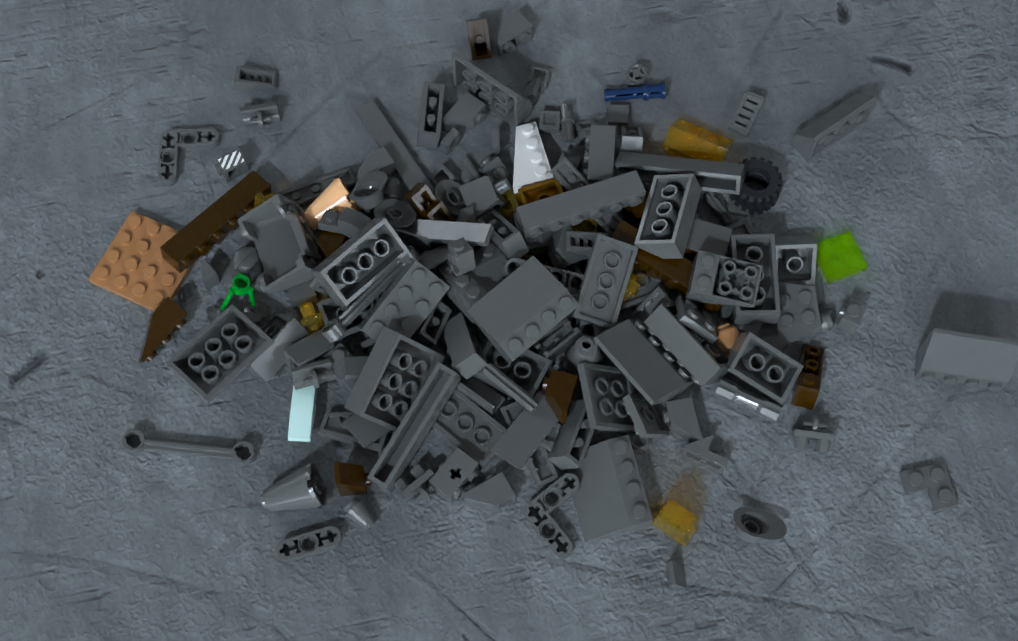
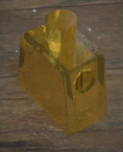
M673 499L663 503L653 517L652 524L684 547L687 546L698 530V518Z

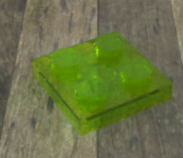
M850 232L817 243L816 262L828 284L867 270L868 266Z

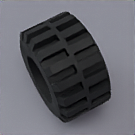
M751 157V160L746 158L743 159L742 163H737L745 164L743 186L740 195L730 194L729 197L731 201L735 200L734 205L736 207L741 205L742 211L745 212L747 208L749 209V214L753 215L754 212L763 214L764 210L767 212L771 209V206L774 207L783 185V180H781L782 174L778 173L779 168L777 166L773 167L771 161L765 162V158L761 157L760 160H756V157ZM755 181L760 183L765 189L759 191L752 190L745 183Z

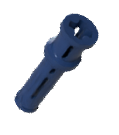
M664 82L652 85L644 83L640 87L604 89L605 102L641 98L645 101L653 98L665 100L666 98Z

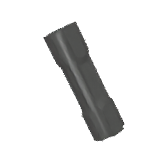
M723 377L714 396L727 402H733L753 411L760 417L773 423L776 422L783 407L782 404L750 392Z

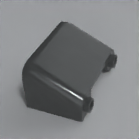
M276 194L237 219L241 235L255 243L266 273L260 277L259 282L261 289L265 293L275 294L314 279L315 276L311 271L323 260L306 216L298 203L280 194Z

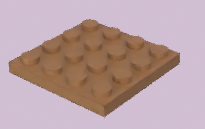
M131 211L88 280L92 284L154 311L165 298L169 297L171 300L175 298L197 260L189 269L179 273L162 258L160 247L179 231Z

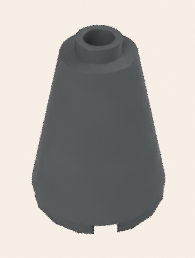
M591 336L580 337L566 351L562 362L564 372L578 376L577 383H581L577 365L585 362L606 366L605 357Z
M312 463L307 464L263 491V495H261L263 507L269 511L321 508L325 506L327 494L326 489L322 490L320 483L324 481L317 466Z

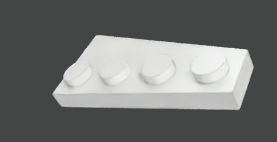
M536 122L516 126L513 176L514 194L518 193L520 188L554 178L549 172L551 168Z

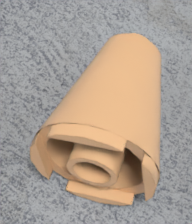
M340 177L334 179L304 211L308 224L313 230L319 229L318 222L326 210L342 213L344 208L347 207L361 211L356 202L350 200V192Z

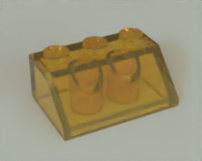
M678 118L670 125L662 148L672 156L679 155L689 159L725 162L735 141Z

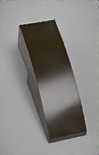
M417 183L404 195L405 199L422 220L456 222L443 202L436 199L426 184Z

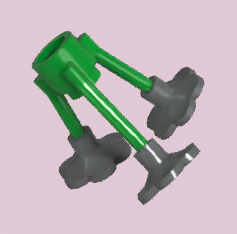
M233 271L231 275L224 277V291L227 293L223 304L216 303L214 306H209L206 309L208 314L207 320L211 323L227 309L226 307L232 296L238 298L248 294L250 303L243 306L244 315L256 324L261 319L268 317L267 303L254 299V289L250 287L248 276L242 275L239 271Z

